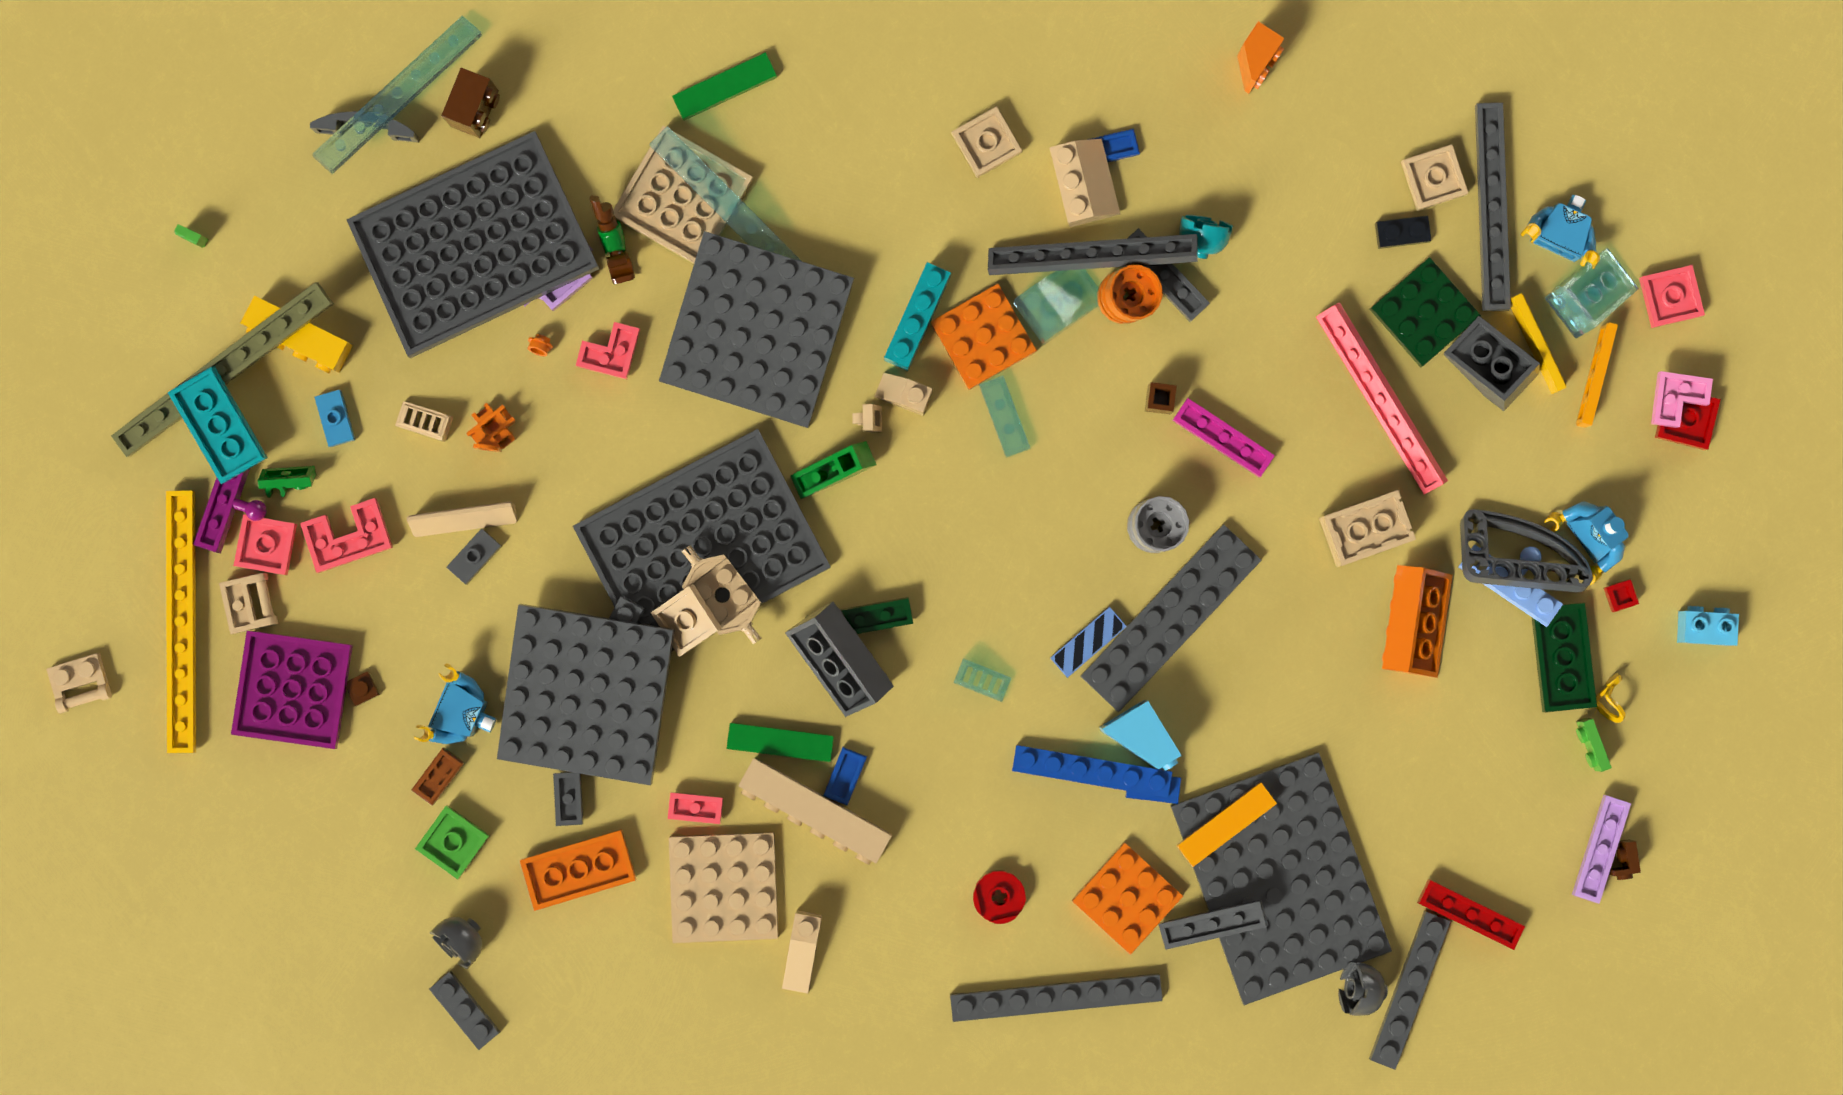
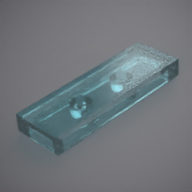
M1004 376L979 384L1005 457L1008 458L1031 449Z

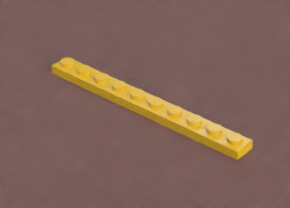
M192 490L166 491L167 753H196L195 545H193L195 541V491Z

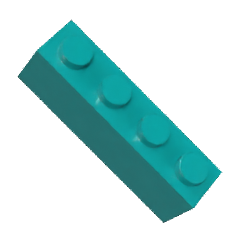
M928 262L926 263L887 349L884 361L909 371L951 278V272Z

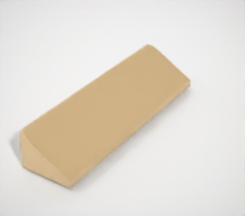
M503 502L410 515L407 517V522L412 534L415 537L515 524L517 523L515 504Z

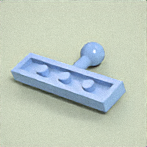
M1474 544V546L1471 548V549L1474 550V551H1480V550H1481V548H1479V547L1476 546L1475 544ZM1526 547L1520 554V560L1540 562L1541 552L1536 547ZM1473 565L1472 568L1479 574L1480 570H1477L1476 566ZM1495 568L1496 573L1499 576H1508V572L1505 568ZM1528 569L1521 570L1523 576L1528 571ZM1484 584L1546 627L1563 605L1542 589Z

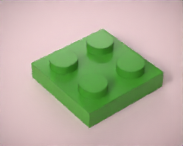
M447 805L415 849L453 877L460 879L490 835Z

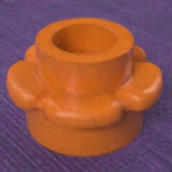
M536 334L535 337L528 338V342H530L528 350L536 355L545 357L553 348L552 344L549 343L550 339L544 335Z

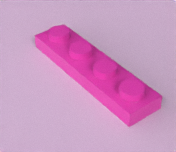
M1189 398L1185 400L1172 420L1259 478L1275 456Z

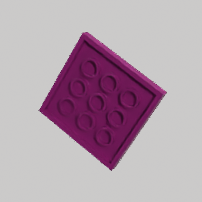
M246 631L231 735L337 749L353 645Z

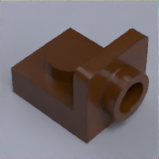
M1630 839L1620 840V847L1617 848V858L1623 867L1611 868L1609 875L1617 876V880L1632 879L1633 874L1641 873L1636 841Z

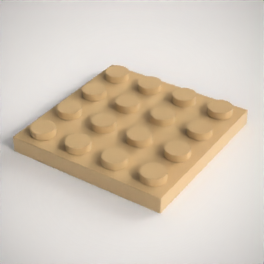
M662 126L613 209L614 215L620 222L694 264L704 231L718 236L722 234L753 181V177L667 127Z
M774 832L669 837L673 943L778 939Z

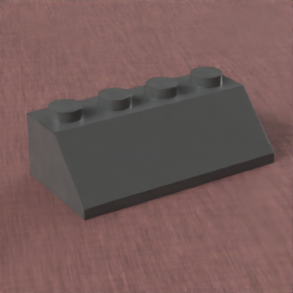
M834 602L817 609L785 632L845 717L877 703L894 687L887 674L881 669L872 653L866 648Z

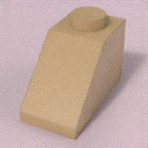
M883 373L874 397L923 416L932 394V388L910 379Z

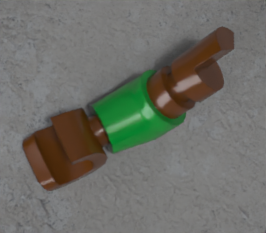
M591 195L590 202L598 223L597 232L606 256H610L606 257L612 283L619 284L631 281L635 278L630 256L625 252L626 246L621 223L619 220H616L611 203H601L599 196Z

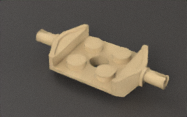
M691 545L687 547L691 555L684 549L682 553L692 564V568L682 588L685 589L694 584L722 627L717 633L723 635L741 630L745 632L753 645L757 642L755 638L758 641L762 639L754 627H752V621L760 608L761 601L727 557L719 555L703 559L699 558ZM719 588H727L730 592V598L725 603H720L715 598V593Z

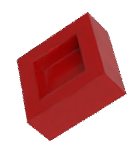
M1631 579L1603 588L1611 612H1617L1639 604Z

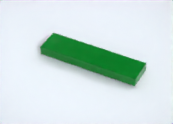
M765 52L672 95L683 121L767 83L777 78V75Z
M730 723L726 749L831 762L834 736Z

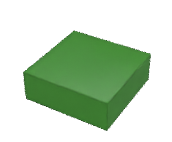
M177 224L174 230L177 236L201 248H205L209 240Z

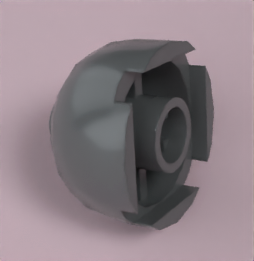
M449 917L442 920L430 931V934L434 935L432 938L439 947L451 958L459 957L461 960L458 964L465 969H468L481 954L483 945L482 938L478 933L481 928L471 918L465 921L460 917Z
M1350 962L1347 964V968L1343 969L1340 980L1345 979L1344 991L1339 989L1338 993L1343 1012L1353 1016H1365L1375 1013L1381 1007L1388 994V989L1381 973L1373 966L1365 963Z

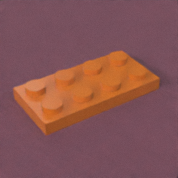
M622 829L520 860L534 911L637 880Z

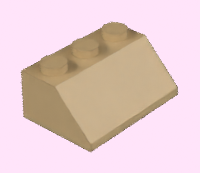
M1102 139L1077 140L1049 147L1070 228L1120 215Z

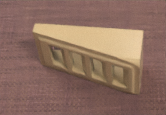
M403 401L395 426L446 442L454 417ZM408 409H412L413 413L410 422L406 424L404 421ZM418 412L423 413L418 427H415L414 424ZM431 415L432 417L428 429L425 430L423 428L427 416ZM440 418L441 421L437 433H434L433 429L436 420Z

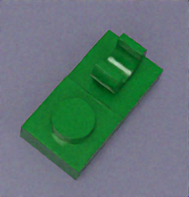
M315 466L262 469L257 480L259 489H265V494L268 498H271L273 494L272 488L279 489L281 497H285L287 488L303 490L312 487L316 477Z

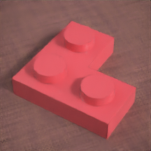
M614 322L608 347L582 340L575 366L627 380L640 329Z

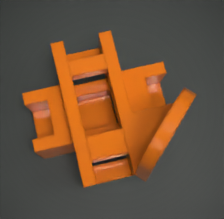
M486 403L482 411L478 414L475 412L472 414V417L478 424L466 434L471 436L477 443L473 445L474 449L502 452V449L516 439L508 429L515 423V419L508 413L504 405H501L494 411Z

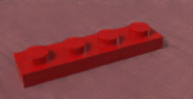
M1429 879L1417 901L1418 904L1512 950H1515L1525 926Z

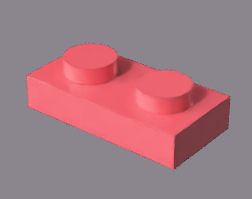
M671 792L668 819L721 824L723 797Z

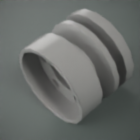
M1158 496L1140 502L1132 509L1127 522L1130 540L1137 548L1148 553H1160L1176 548L1184 541L1189 530V519L1186 510L1178 501L1170 497ZM1153 521L1160 522L1161 525L1158 527V530L1151 529L1150 526L1153 525Z

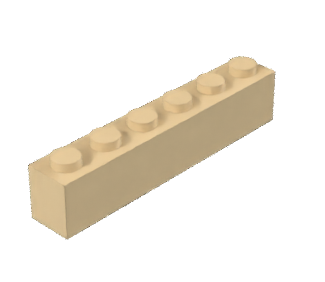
M753 758L738 785L743 789L741 793L752 800H755L756 797L764 800L766 808L775 813H778L779 810L787 813L789 821L798 826L804 823L812 827L810 830L812 834L824 839L825 835L835 840L834 846L847 852L848 848L858 853L856 858L870 865L871 861L877 864L892 837L891 833L757 758Z

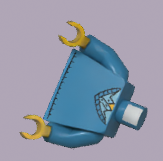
M1572 195L1567 206L1557 203L1553 207L1547 206L1532 215L1527 227L1521 232L1522 237L1526 233L1531 236V243L1573 262L1579 260L1583 255L1580 262L1581 266H1584L1586 262H1590L1592 269H1595L1600 260V255L1596 252L1595 231L1591 225L1592 218L1581 213L1586 200L1580 196Z
M1584 501L1563 510V514L1558 512L1551 513L1545 520V523L1550 520L1554 521L1556 524L1550 530L1556 532L1563 522L1567 521V525L1593 562L1598 564L1597 566H1590L1593 576L1591 585L1601 578L1603 571L1607 572L1622 560L1625 550L1623 542L1629 535L1624 528V521L1616 517L1610 507H1598Z
M445 664L444 666L451 671L447 676H443L441 673H439V676L447 683L428 727L423 725L416 726L418 729H424V735L420 738L414 736V739L420 742H427L429 740L430 742L451 744L463 742L467 737L474 736L477 728L491 733L497 718L484 713L488 702L484 700L483 691L473 678L462 672H456L450 664Z

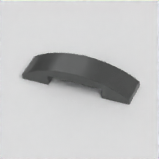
M340 112L326 115L310 122V128L319 134L342 136L344 125L387 129L388 136L392 140L419 143V137L407 126L392 118L375 113Z

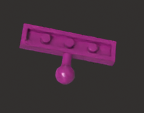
M250 469L224 484H221L216 477L193 545L221 554L236 509L245 512L247 517L253 521H259L265 517L267 508L262 501L252 500L246 502L240 500Z

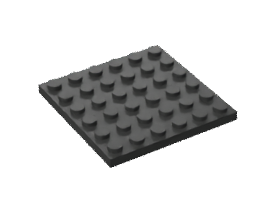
M704 231L659 382L809 428L854 278Z
M519 604L497 759L652 785L675 629Z

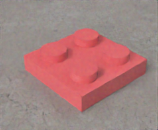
M1693 265L1639 278L1651 328L1705 315Z
M243 514L233 566L288 575L297 524L267 518L253 521Z

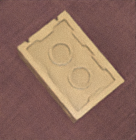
M1398 490L1319 518L1336 567L1416 540L1414 532L1410 531L1412 527L1403 502L1399 501L1401 496Z

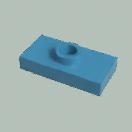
M336 390L314 397L328 447L331 448L355 441L342 391Z

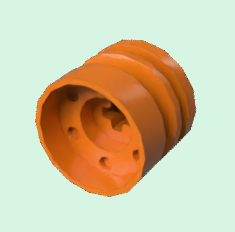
M1128 265L1108 274L1100 283L1097 292L1098 305L1102 313L1109 320L1118 324H1130L1152 315L1160 306L1163 297L1162 285L1158 276L1150 268L1142 265ZM1125 292L1129 294L1127 300L1123 299Z

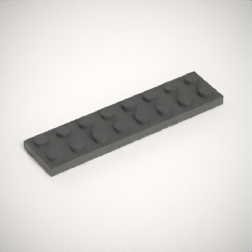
M1223 524L1080 677L1117 712H1120L1262 560Z

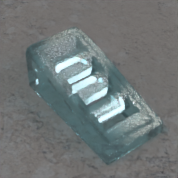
M963 658L953 683L1002 702L1011 677ZM968 667H972L973 670L968 683L964 682L963 679ZM978 670L982 671L983 674L978 686H974L973 682ZM987 675H992L993 677L988 689H982ZM997 678L1002 679L997 694L992 693Z

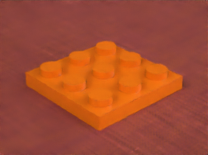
M999 284L930 321L968 390L1037 352Z
M1124 842L1072 899V902L1131 955L1182 899L1183 895Z

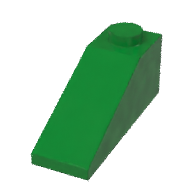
M867 441L850 445L792 474L791 479L800 499H804L858 475L877 464Z

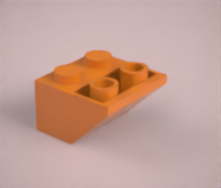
M1259 21L1237 55L1244 90L1248 94L1253 87L1257 90L1259 89L1270 71L1266 67L1272 68L1284 50L1281 44L1285 38Z

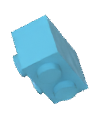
M1687 606V611H1678L1677 643L1738 646L1739 614H1731L1729 608H1714L1713 612H1704V607Z

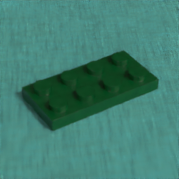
M1585 603L1562 605L1547 627L1532 618L1542 712L1597 707Z

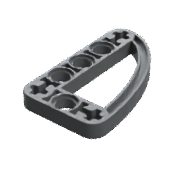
M1477 509L1467 511L1460 521L1462 571L1464 577L1470 582L1567 592H1583L1592 582V571L1585 557L1570 542L1549 529L1518 517ZM1470 519H1474V523L1478 524L1474 533H1471L1473 531V523L1469 521ZM1487 527L1510 531L1540 542L1561 555L1569 564L1489 557ZM1468 542H1478L1481 546V550H1472L1469 547ZM1473 565L1476 566L1477 570H1480L1479 574L1472 568ZM1495 568H1505L1508 572V576H1499L1496 573ZM1521 570H1530L1534 575V579L1524 578ZM1547 572H1555L1559 576V581H1551L1547 577ZM1576 575H1579V579L1584 581L1582 583H1579V580L1574 577Z

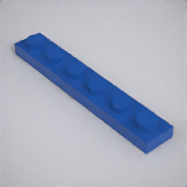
M1016 745L1012 768L1014 772L1165 798L1169 796L1172 771Z

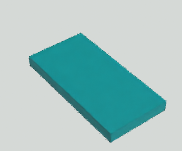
M215 366L208 368L167 392L221 484L228 482L268 458Z

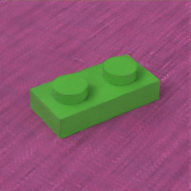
M1585 718L1577 721L1578 728L1576 733L1580 742L1585 743L1588 751L1585 756L1589 766L1599 772L1611 769L1612 767L1594 720L1592 718Z

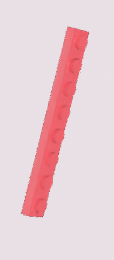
M1340 302L1316 316L1423 494L1425 495L1446 483L1448 479Z

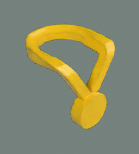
M1619 673L1611 676L1606 682V687L1596 695L1597 710L1607 719L1616 723H1621L1626 717L1623 708L1611 698L1614 687L1622 680V676ZM1605 695L1607 701L1617 709L1620 715L1617 716L1610 713L1599 699Z

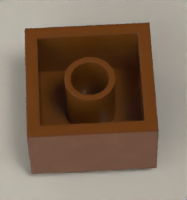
M460 68L441 116L450 127L480 138L482 132L485 133L489 127L490 118L488 117L491 109H495L500 99L499 90L490 78Z

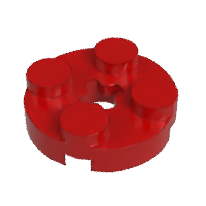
M995 870L986 873L977 881L973 891V902L977 912L984 919L995 924H1005L1013 921L1022 911L1026 902V894L1021 881L1014 874L1003 870ZM996 890L1007 894V898L1003 899V904H998L997 900L992 901V896L995 895Z

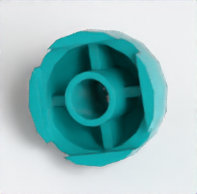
M1185 215V217L1182 216L1179 235L1197 234L1198 258L1207 259L1208 254H1218L1224 250L1229 243L1233 225L1221 220L1219 225H1217L1218 223L1211 221L1212 218Z

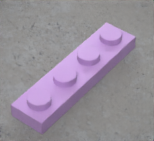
M1603 795L1572 895L1600 904L1631 803Z

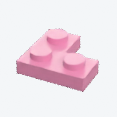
M1658 372L1651 424L1674 428L1680 427L1683 403L1710 405L1713 379Z

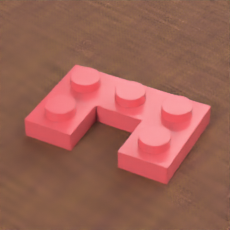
M376 498L350 506L358 531L336 539L327 515L300 523L316 573H321L393 548Z

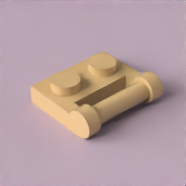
M267 573L219 583L230 634L279 624L277 616H274L266 582L269 581ZM256 584L263 619H256L249 585Z
M100 653L46 669L55 697V707L59 714L68 712L69 708L98 699L104 701L112 697ZM97 682V689L66 698L65 691Z

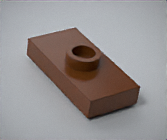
M443 747L411 791L433 806L465 762Z

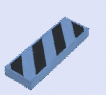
M1108 607L1050 659L1068 678L1127 626Z

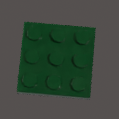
M1430 257L1369 309L1420 368L1467 329L1478 316H1481Z

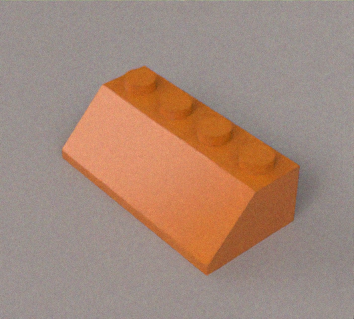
M1397 565L1394 576L1393 597L1390 602L1389 625L1386 629V645L1382 656V669L1438 678L1452 574L1422 567Z

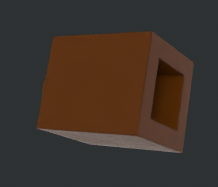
M1150 382L1147 388L1145 412L1171 415L1174 412L1177 385Z

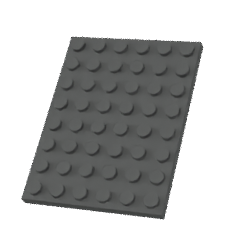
M535 131L346 219L409 358H413L600 269Z
M759 429L573 525L614 607L619 598L625 596L646 608L638 622L640 624L660 627L651 612L684 590L682 586L692 568V564L682 551L686 549L691 555L687 549L690 545L699 558L706 559L725 555L761 601V604L831 568ZM719 588L715 593V598L718 602L725 603L730 598V592L727 588Z
M1318 752L1170 806L1181 837L1184 840L1259 782L1264 785L1277 803L1193 867L1208 911L1262 900L1268 922L1267 927L1219 938L1243 1005L1347 968V964L1350 962L1362 963L1392 952Z

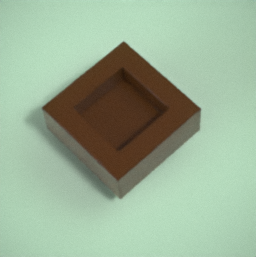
M369 671L346 683V689L354 706L363 704L380 695Z

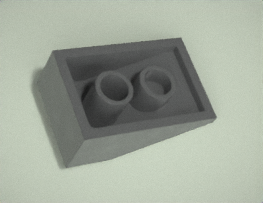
M1480 316L1444 352V356L1483 396L1502 411H1505L1539 375L1540 363Z

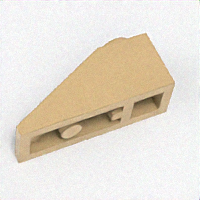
M796 911L782 989L808 993L822 920L821 914Z

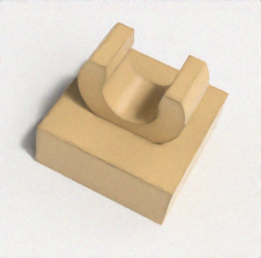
M863 404V413H852L853 424L863 425V431L871 433L882 432V406Z

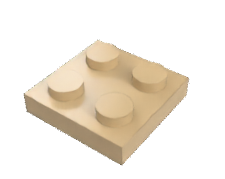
M997 106L951 132L976 178L1022 153V149Z
M1453 145L1401 161L1417 211L1468 194Z
M694 584L688 586L651 612L660 627L675 629L673 648L679 657L722 629Z

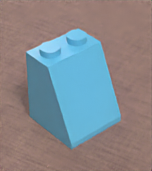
M1143 700L1099 727L1101 732L1154 768H1162V770L1166 771L1178 764L1177 758L1182 756L1149 701Z

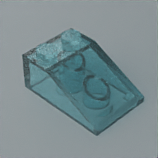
M1608 248L1599 253L1600 260L1595 269H1592L1590 262L1586 263L1544 297L1575 339L1597 327L1639 289Z
M1085 269L1055 271L1015 298L1013 304L1042 344L1045 345L1099 306L1097 298L1099 288Z

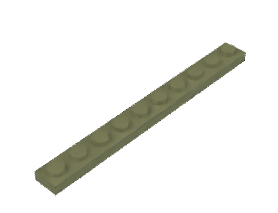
M315 282L179 385L213 366L217 369L225 385L334 303L319 282ZM167 393L111 435V437L124 455L130 457L182 417Z

